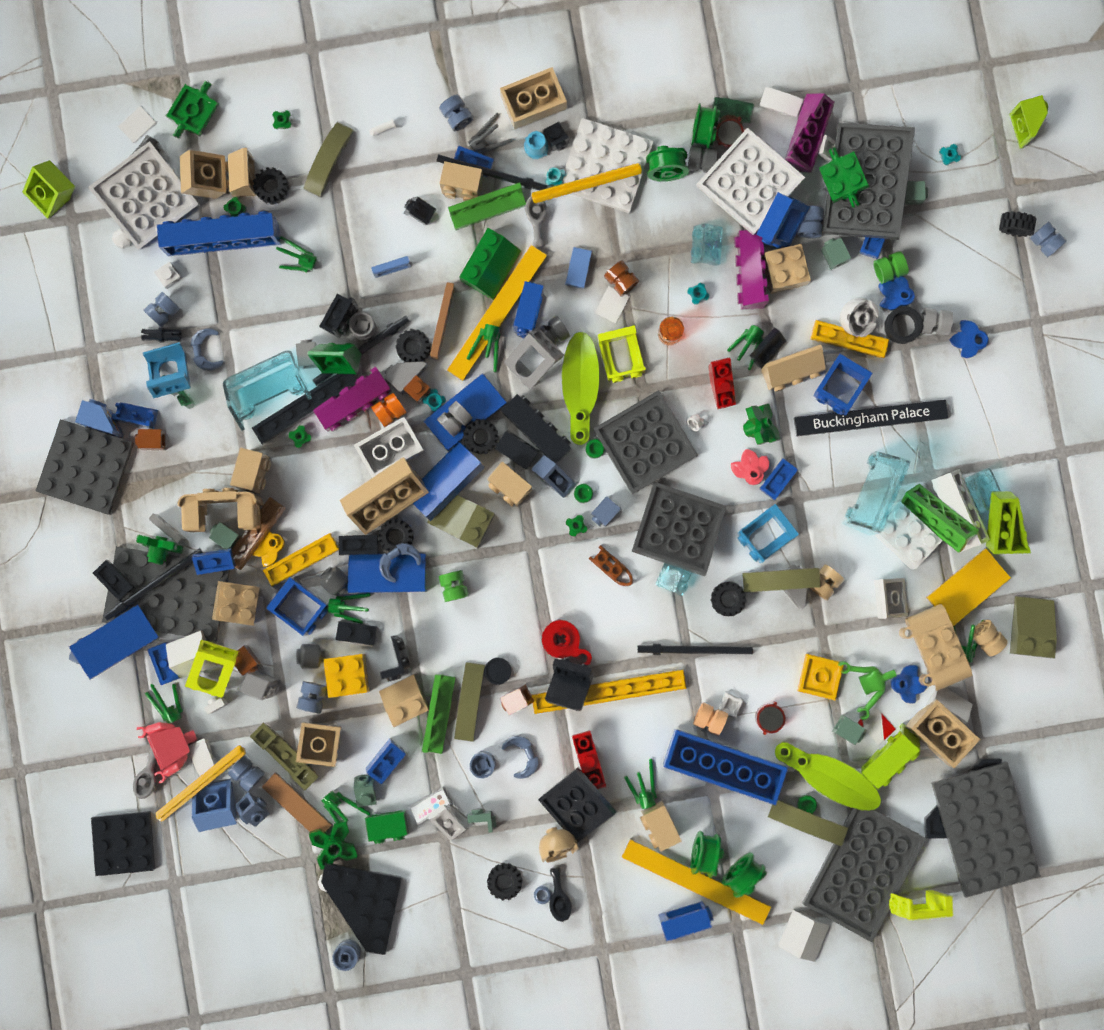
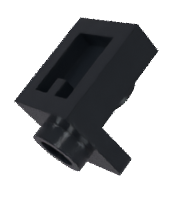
M560 122L542 130L553 152L555 150L561 151L568 146L570 138L565 134Z
M412 197L405 203L403 214L406 216L410 215L422 224L428 225L436 208L419 197Z

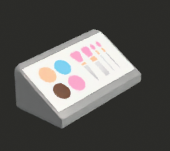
M442 787L409 808L419 825L428 820V814L442 804L448 808L452 805V802Z

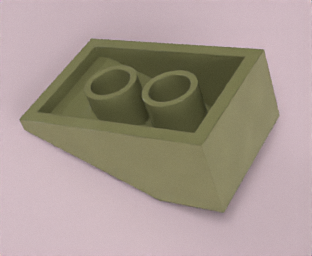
M457 495L431 521L428 519L427 523L479 548L495 513Z
M1015 596L1009 654L1055 658L1057 634L1054 601Z

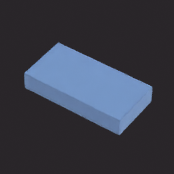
M573 247L565 285L584 289L592 251Z
M408 256L373 266L371 269L375 278L410 268L411 264Z

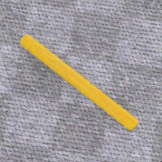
M636 163L532 193V200L534 203H539L639 175L642 173L641 165Z
M241 745L234 748L158 810L156 818L160 821L166 820L246 754L245 748Z

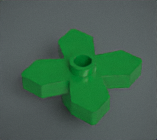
M770 404L746 408L749 420L743 424V430L747 437L755 438L757 445L781 440L779 431L772 422L773 413Z
M137 535L136 543L149 547L147 557H149L148 562L163 565L164 561H166L168 551L182 554L184 548L175 542L167 541L168 538L161 536L151 538Z
M344 820L334 823L330 835L321 829L309 832L312 846L322 848L317 856L320 870L324 869L325 862L333 864L334 859L338 857L346 861L357 858L354 844L344 841L349 833L347 822Z

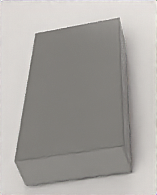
M153 513L149 517V520L176 543L183 544L187 539L158 514Z

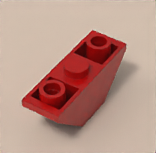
M730 357L712 361L708 369L717 409L736 405Z
M590 730L571 735L582 772L597 789L607 787Z

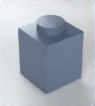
M606 496L591 513L593 516L592 521L599 527L601 525L605 527L621 508Z

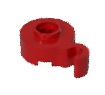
M557 620L546 626L542 633V644L549 655L562 659L570 656L578 657L583 653L587 655V660L583 664L590 665L592 656L588 650L579 649V632L572 623L565 620ZM564 634L566 642L564 644H557L556 635L561 636Z

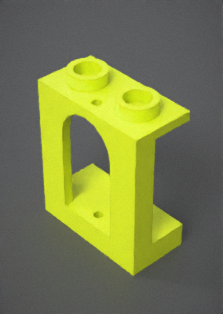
M635 325L597 335L608 381L617 383L624 381V377L631 376L633 379L643 376L642 373H645L646 368L643 365ZM627 338L633 367L630 371L618 373L613 364L609 342Z
M201 640L185 687L223 698L239 651ZM204 660L224 665L218 682L199 676Z
M926 890V903L912 904L911 899L890 893L889 907L892 914L908 920L953 917V898L934 890Z

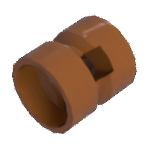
M623 260L616 263L604 275V278L610 285H615L614 289L620 297L627 294L640 281L634 273L628 272L629 267Z

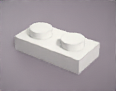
M444 804L428 814L429 820L450 841L466 830L464 824Z

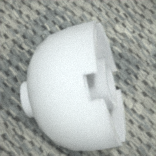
M855 298L848 301L840 312L842 328L847 333L856 337L869 335L876 327L877 323L874 322L876 317H879L878 308L874 302L864 298Z

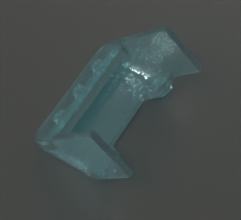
M289 350L240 371L223 382L227 407L241 431L245 430L243 420H248L254 416L255 406L289 391L292 395L297 396L305 393L308 400L312 398L292 351Z
M878 451L870 454L867 460L870 470L856 504L853 507H848L845 514L847 519L842 522L843 525L869 536L882 532L910 465V461L904 458Z

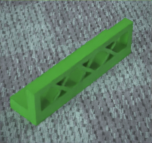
M519 182L449 206L448 210L454 228L458 230L525 207L526 202Z
M921 484L908 490L901 501L928 528L958 553L979 532L977 528ZM916 492L921 493L924 497H920ZM931 504L936 505L939 509L934 508ZM946 516L953 518L954 521L949 520ZM961 528L967 529L970 533L967 534Z
M441 674L435 675L422 752L443 753L456 677Z

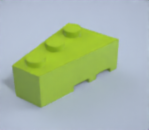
M1011 491L991 492L987 529L990 540L986 542V547L993 554L1031 553L1027 542V533L1024 529L1019 498Z
M904 723L899 726L901 731L894 737L890 736L887 739L888 743L882 749H878L861 768V774L877 789L881 786H887L892 781L891 777L895 773L900 774L906 768L905 764L908 761H914L920 755V739L905 727Z

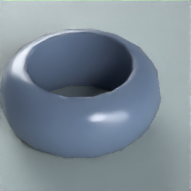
M540 886L534 891V899L539 904L548 903L552 897L550 889L546 886ZM540 890H545L548 893L546 900H540L537 897V893Z

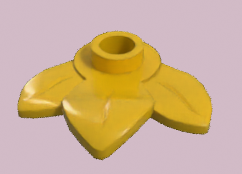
M269 531L255 550L253 556L261 557L263 567H268L277 560L278 552L285 545L283 537L279 534H272Z

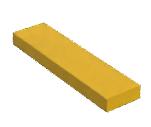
M818 320L814 322L810 338L814 341L883 359L885 358L890 340L871 334L865 337H856L847 333L841 326Z
M329 533L263 569V572L273 587L339 551V547L332 534Z

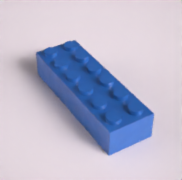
M268 211L258 212L257 215L241 213L238 217L222 215L218 219L203 217L198 221L183 219L179 223L164 221L162 224L157 225L158 246L167 256L281 245L279 223L274 215Z
M675 728L663 762V767L773 805L777 803L788 769L784 765Z

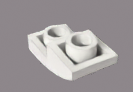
M766 87L760 106L777 111L782 115L798 118L804 99Z
M204 738L188 746L199 777L218 762L217 758H214L208 739Z

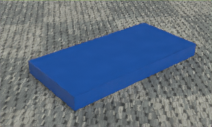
M482 373L425 419L424 423L446 450L449 451L463 439V431L466 427L462 425L461 431L453 437L437 419L444 412L448 413V408L455 401L473 417V421L476 419L487 420L507 402Z
M137 605L72 644L69 648L89 680L159 637Z

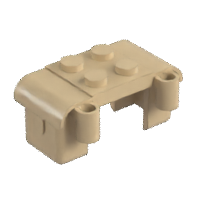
M222 488V492L215 489H203V493L181 496L177 505L181 507L182 529L187 532L206 531L205 516H207V503L237 502L238 528L257 530L261 527L260 505L263 506V500L258 495L250 492H238L234 488Z
M942 604L905 619L907 627L901 628L899 635L903 639L914 637L927 668V674H922L919 677L921 685H934L935 691H938L972 677V671ZM906 630L909 632L908 636H905ZM926 677L929 679L927 683H925Z

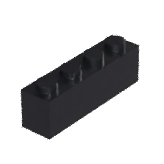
M516 394L501 409V412L547 458L558 464L571 451L569 446L571 442L564 435L560 437L556 433L558 429L551 422L547 424L542 419L544 415L537 408L533 410L529 406L531 402L524 395L520 397Z

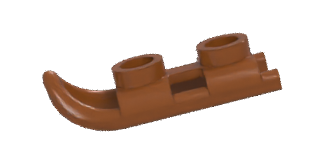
M600 545L598 548L601 551L594 559L590 556L589 560L617 584L631 586L633 584V576L629 569ZM609 558L615 562L614 565L608 560ZM604 564L610 568L609 571L603 567ZM623 571L628 574L630 578L629 583H623L617 579Z

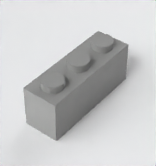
M260 671L249 672L246 674L239 692L259 700L272 698L273 695L276 696L280 688L278 684L279 679Z

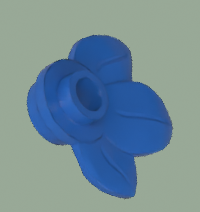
M895 276L894 282L889 281L878 285L880 292L885 296L879 305L883 309L895 310L900 305L908 306L914 301V292L909 288V282L903 276L899 278ZM906 293L908 297L902 298L901 295Z
M968 320L960 321L961 332L954 334L950 338V342L954 347L962 349L961 357L963 358L975 356L978 350L985 348L989 342L988 335L980 331L976 323ZM976 337L981 339L980 344L976 343Z
M917 665L904 667L901 674H898L897 677L891 680V688L896 693H899L902 700L906 703H916V694L924 692L928 687L920 684L918 677L919 666Z

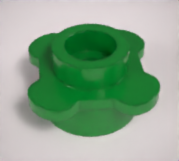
M288 110L284 112L274 111L272 113L274 129H289L291 127L289 118L291 113Z
M233 197L223 207L224 211L228 212L231 217H238L239 214L246 212V206L239 202L238 197Z
M299 425L295 431H291L288 434V437L294 441V445L297 448H301L303 444L311 440V435L307 434L303 425Z
M582 515L566 520L570 536L574 537L578 533H585L587 531Z

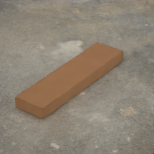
M450 282L446 283L430 352L431 358L438 361L455 291L454 283Z
M271 497L268 498L260 509L261 527L257 530H245L231 549L236 564L235 567L239 570H242L286 509Z
M276 772L262 786L271 797L309 832L316 829L326 832L332 826L320 812Z

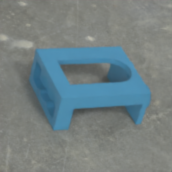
M180 342L143 352L149 372V380L146 381V385L153 398L191 388L186 353ZM175 361L177 363V373L160 377V367L165 362Z
M774 504L738 531L739 537L737 539L742 546H747L750 549L749 555L755 562L763 563L782 546L797 537L799 533L778 506ZM771 518H774L784 533L765 548L756 550L749 541L750 535Z

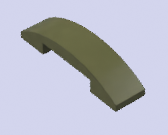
M338 122L335 123L314 159L304 184V190L319 197L322 196L329 182L328 178L343 148L347 146L354 132L353 129Z
M819 568L742 573L744 592L821 587Z
M468 662L465 664L454 739L474 741L485 665Z
M263 722L249 736L263 750L265 749L304 791L319 777L308 763L296 762L297 751L266 723Z
M777 800L776 805L772 804L768 817L839 846H842L848 827L826 820L780 800Z

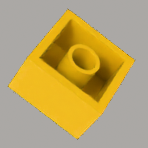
M365 653L323 659L328 698L370 692Z

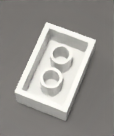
M405 417L354 445L372 478L403 457L409 462L425 453Z
M900 501L895 502L869 529L874 536L910 569H917L942 542L930 528Z

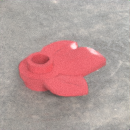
M746 449L742 453L741 462L731 463L734 475L745 479L750 485L760 484L764 478V473L769 468L768 457L762 456L758 458L757 454L750 449ZM751 473H756L758 476L755 478L751 477Z

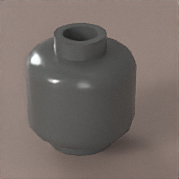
M330 566L320 576V585L331 595L337 593L341 595L348 588L346 585L348 583V576L338 567L332 568Z
M302 644L300 649L296 651V663L300 664L302 669H318L321 662H324L325 651H321V647L318 644Z

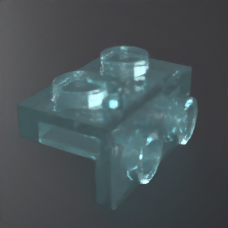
M707 223L694 226L692 232L691 263L701 262L714 266L720 265L723 227Z
M987 468L964 479L980 514L990 510L991 492L1001 491L991 468Z
M664 563L655 585L682 596L688 588V581L693 573Z

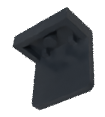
M336 294L319 327L338 338H341L342 334L345 335L349 329L348 323L350 318L359 310L355 299L352 297L347 299Z
M398 635L391 636L399 667L380 672L381 678L387 679L388 682L401 679V674L408 673V668H410L409 659L404 657L403 654L405 649L404 641Z
M555 658L553 662L554 674L545 700L547 703L581 711L593 680L592 668L582 663L579 665L571 663L568 659Z

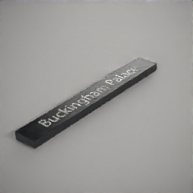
M946 400L852 410L846 416L835 412L794 417L796 437L945 420L948 419Z

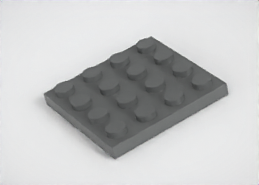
M659 390L593 428L631 494L636 493L698 456Z
M60 419L35 491L110 515L134 443Z
M654 482L631 552L705 577L727 506Z

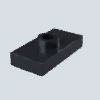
M774 328L749 356L762 369L784 345L786 339L779 329Z

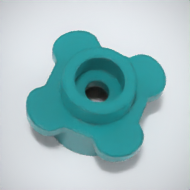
M951 144L950 147H942L939 150L944 165L960 161L961 156L957 152V145Z
M554 167L550 168L546 175V184L549 186L563 184V177L566 176L565 170H559Z
M698 283V285L689 287L687 290L694 305H698L702 300L709 299V293L706 292L703 283Z
M431 389L430 394L423 398V403L428 404L432 411L438 410V407L446 401V398L441 396L437 389Z

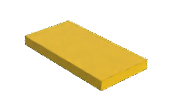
M985 548L926 598L933 606L942 604L954 626L1011 577Z

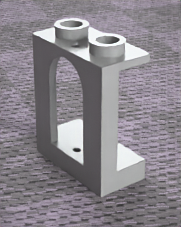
M536 328L528 333L504 363L531 390L540 383L541 378L556 362L562 359L564 354L539 328ZM531 345L544 358L533 373L519 360Z

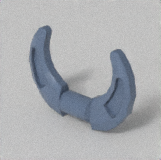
M202 329L191 339L190 346H193L195 357L193 360L198 367L212 371L218 369L224 362L223 360L218 362L206 360L204 356L202 357L200 345H202L206 337L210 335L217 336L219 333L213 329Z
M401 543L396 545L397 548L387 553V555L386 553L383 554L380 559L379 569L386 580L396 582V579L389 572L390 560L400 555V553L413 556L417 565L421 564L420 554L414 546Z
M511 737L504 742L502 750L511 745L524 749L528 758L526 768L521 773H515L513 776L519 779L528 778L538 767V757H535L531 747L533 744L525 737Z

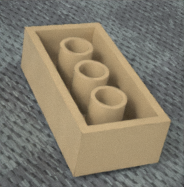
M403 457L339 501L346 515L366 535L425 496L429 491L421 477Z

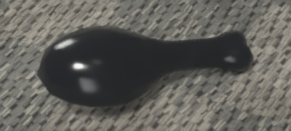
M556 867L550 869V874L553 877L554 892L549 902V908L552 916L557 921L564 922L571 915L572 904L568 895L562 889L560 879L561 868Z

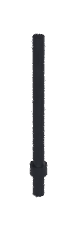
M438 154L436 162L444 164L445 161L482 169L483 175L514 184L520 182L521 186L528 190H543L548 187L546 184L535 182L532 178L526 177L525 179Z
M405 315L394 324L390 323L384 331L360 346L358 350L361 354H364L388 336L398 333V330L409 323L410 320ZM321 373L312 381L317 386L334 373Z
M201 548L197 549L125 600L117 602L115 607L103 614L105 619L108 621L118 613L128 610V606L193 562V554L204 553Z
M653 643V645H637V653H652L653 655H661V653L753 654V647L661 646V644Z

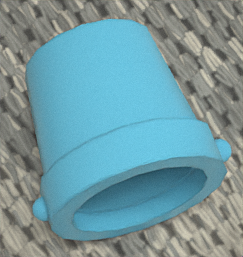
M531 132L525 138V153L532 159H540L547 156L548 141L541 132Z

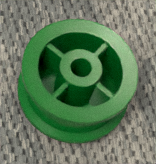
M701 103L698 104L692 130V146L694 143L706 145V148H709V145H713L717 130L713 129V127H716L720 110H716L717 106L708 108L702 107Z
M659 146L657 150L649 153L646 156V162L650 167V170L647 172L648 178L654 181L667 182L685 177L689 173V168L685 163L688 157L685 149Z
M698 831L691 852L690 866L692 874L700 872L706 873L708 877L717 876L718 862L722 860L724 853L723 848H720L721 837L718 834L709 836L704 835L702 831Z
M747 853L728 869L722 879V884L724 886L728 885L734 891L733 895L736 898L745 894L750 895L755 890V885L767 875L765 871L766 866L759 864L754 859L753 853Z

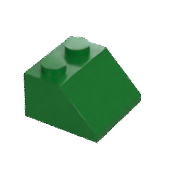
M330 342L315 346L308 351L307 355L321 373L357 374L362 354L356 345L352 343L335 344Z

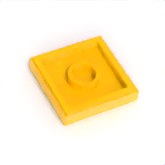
M806 654L797 691L836 700L842 675L841 671L844 665L838 666L839 661Z

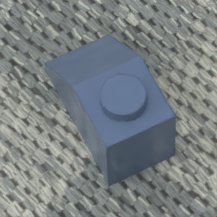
M545 455L531 469L563 498L576 485L556 463Z

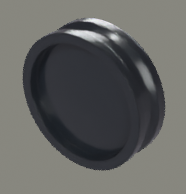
M503 658L491 659L485 666V677L492 684H504L511 676L509 662Z

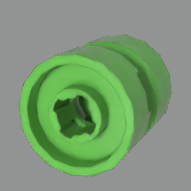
M901 251L890 254L888 259L882 257L873 262L875 274L882 284L893 280L894 276L899 278L907 275L909 272L907 261Z
M462 570L438 576L441 587L445 589L442 592L445 602L469 596L467 586L463 585L465 578Z

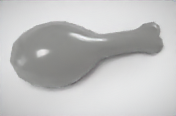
M531 196L526 202L525 212L528 220L533 225V246L542 247L544 244L541 238V224L546 217L547 207L544 201L534 203Z
M151 748L146 767L136 775L133 781V792L139 799H145L151 795L156 785V777L154 776L156 758Z

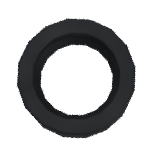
M902 306L896 308L887 316L884 330L891 341L897 344H907L920 335L923 329V320L917 310ZM905 314L913 319L915 327L910 335L900 336L894 331L893 321L898 315Z

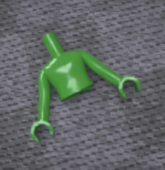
M840 661L838 666L847 665V668L841 671L843 674H847L849 671L866 673L858 677L866 695L878 691L865 707L861 706L857 709V712L866 711L865 715L860 716V719L866 720L869 717V710L884 694L886 681L897 677L896 672L893 669L882 674L875 666H850L846 661Z

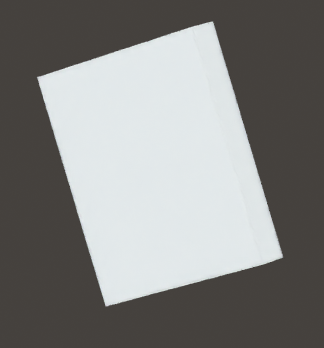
M904 578L874 580L878 619L908 616Z
M202 630L166 644L169 668L181 679L188 677L200 641H207ZM204 660L201 671L214 667L218 664L208 660Z
M946 687L938 691L934 690L925 707L937 699L965 725L970 716L972 703Z
M792 910L778 946L800 959L815 962L829 924Z

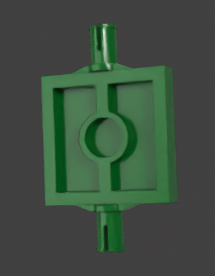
M206 80L200 90L185 84L166 115L168 119L178 125L172 135L179 140L185 130L201 136L219 105L218 102L208 97L207 92L212 84Z
M836 147L828 151L832 161L819 167V170L833 203L842 199H849L852 208H856L855 204L857 207L860 205L856 195L861 190L868 188L869 185L855 152L839 157Z

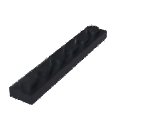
M336 374L253 426L252 430L263 445L314 413L313 410L332 396L339 397V392L345 387L355 386L357 379L354 374Z

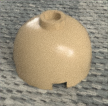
M557 827L548 829L546 831L547 834L541 838L539 843V853L543 863L545 861L550 863L567 857L566 854L569 851L573 854L579 849L574 835L564 829L558 830Z

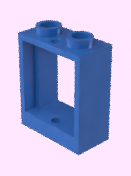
M777 192L757 235L762 237V242L770 246L773 245L779 249L782 246L789 247L810 206L795 198Z
M524 282L513 325L514 333H517L518 337L525 338L528 333L535 329L544 295L543 285Z
M839 354L813 396L816 397L819 403L832 407V410L837 414H844L846 416L873 373ZM836 368L861 382L848 404L823 390Z
M289 577L266 607V609L302 636L311 635L317 627L315 623L318 619L322 620L328 613V604L292 577ZM295 587L321 606L305 628L279 610Z
M703 901L658 915L666 941L712 928L711 921H714L709 906H705Z

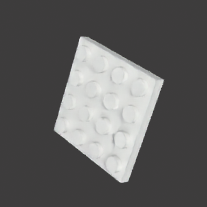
M582 118L564 169L566 176L563 177L562 182L565 184L639 163L642 169V173L639 175L571 193V195L630 213L647 163L646 156L651 151L653 141Z
M747 128L696 186L754 236L759 230L777 192L790 196L805 177Z
M150 141L88 187L138 250L157 236V225L162 224L164 221H173L175 223L199 205L192 195L181 193V180Z

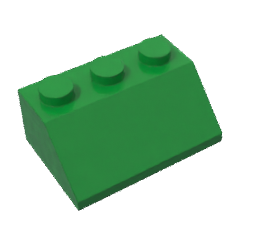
M487 228L460 274V282L494 300L521 250L504 236Z

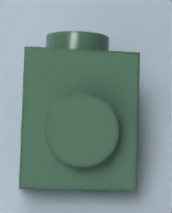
M370 775L354 777L353 789L357 807L377 805L374 779Z
M482 808L472 809V813H468V823L488 821V832L493 833V828L496 827V816H492V811H483Z

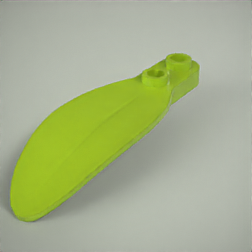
M578 332L570 339L562 365V391L566 407L571 416L570 437L577 445H583L589 440L590 413L594 408L599 388L597 353L592 339L585 332ZM578 413H583L584 418L582 420L577 419L576 415ZM578 432H582L584 434L582 439H578L576 437V434Z
M786 742L776 746V758L799 771L806 782L822 795L837 803L859 810H875L880 806L881 798L877 789L853 767L829 756L805 753ZM784 748L788 750V755L786 756L781 754V750ZM804 758L806 761L805 765H800L798 760Z

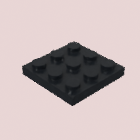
M579 767L538 799L564 830L574 835L577 843L617 812Z
M151 811L91 817L95 876L155 870Z

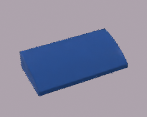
M458 442L422 478L429 493L413 504L431 521L485 468L484 465Z
M426 553L420 554V565H417L413 556L400 554L390 560L389 572L396 579V582L386 580L380 572L379 565L383 554L349 555L348 593L426 592Z

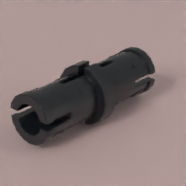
M164 328L141 330V333L144 334L141 335L142 341H159L164 343V341L180 342L182 340V337L179 336L182 335L181 329L165 330Z

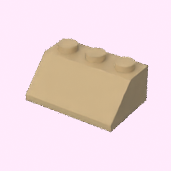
M820 344L766 363L761 371L768 390L774 389L777 392L785 389L787 384L792 383L794 386L803 383L804 378L810 377L815 379L822 376L821 372L826 369L822 345Z
M937 699L918 711L905 726L945 764L952 768H955L980 741L969 728Z

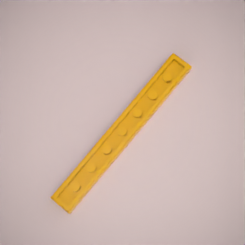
M532 245L529 247L447 369L448 372L464 381L488 345V341L483 340V336L471 358L467 360V355L476 341L480 329H484L485 324L501 326L520 298L524 282L532 280L546 259V254Z
M684 670L592 684L583 706L687 689ZM547 692L531 695L535 701L533 702L534 714L568 709L547 703L545 700Z
M631 839L622 855V858L762 925L771 909V906L746 894L736 898L733 895L734 891L729 886H724L721 882L700 872L692 874L690 867Z

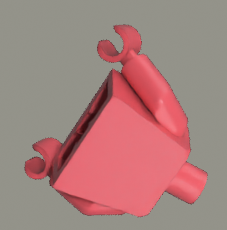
M163 722L136 729L144 731V734L138 738L147 737L160 768L154 776L158 774L163 776L159 783L164 782L168 777L178 772L187 761V754L190 752L188 744L197 741L193 730L183 734L180 727Z

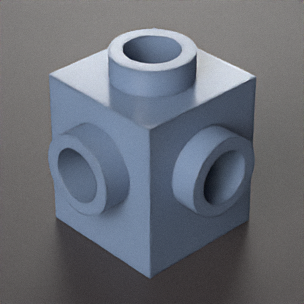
M249 792L234 805L240 815V819L245 824L250 823L254 827L270 814L264 799L261 797L256 798Z

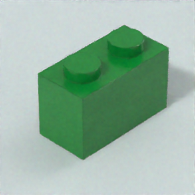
M405 810L370 815L365 818L368 842L374 841V844L386 842L385 839L393 838V841L405 839V836L409 833Z

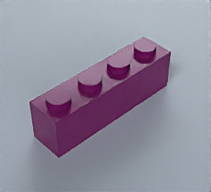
M825 93L806 94L785 157V160L799 172L812 173L835 103Z
M740 230L737 237H734V247L738 248V255L735 256V266L739 267V274H736V285H740V293H737V304H741V310L764 309L769 301L768 295H764L767 288V279L763 278L766 269L765 260H761V256H764V244L761 241L762 237L758 236L757 232L753 236L748 230Z
M376 366L370 370L372 374L369 376L362 375L355 382V386H347L339 392L340 396L338 398L332 396L313 410L327 432L330 430L332 432L336 431L341 427V423L346 420L349 422L358 416L357 413L362 410L365 412L371 409L374 402L377 400L383 401L385 397L390 395L389 393L392 390Z

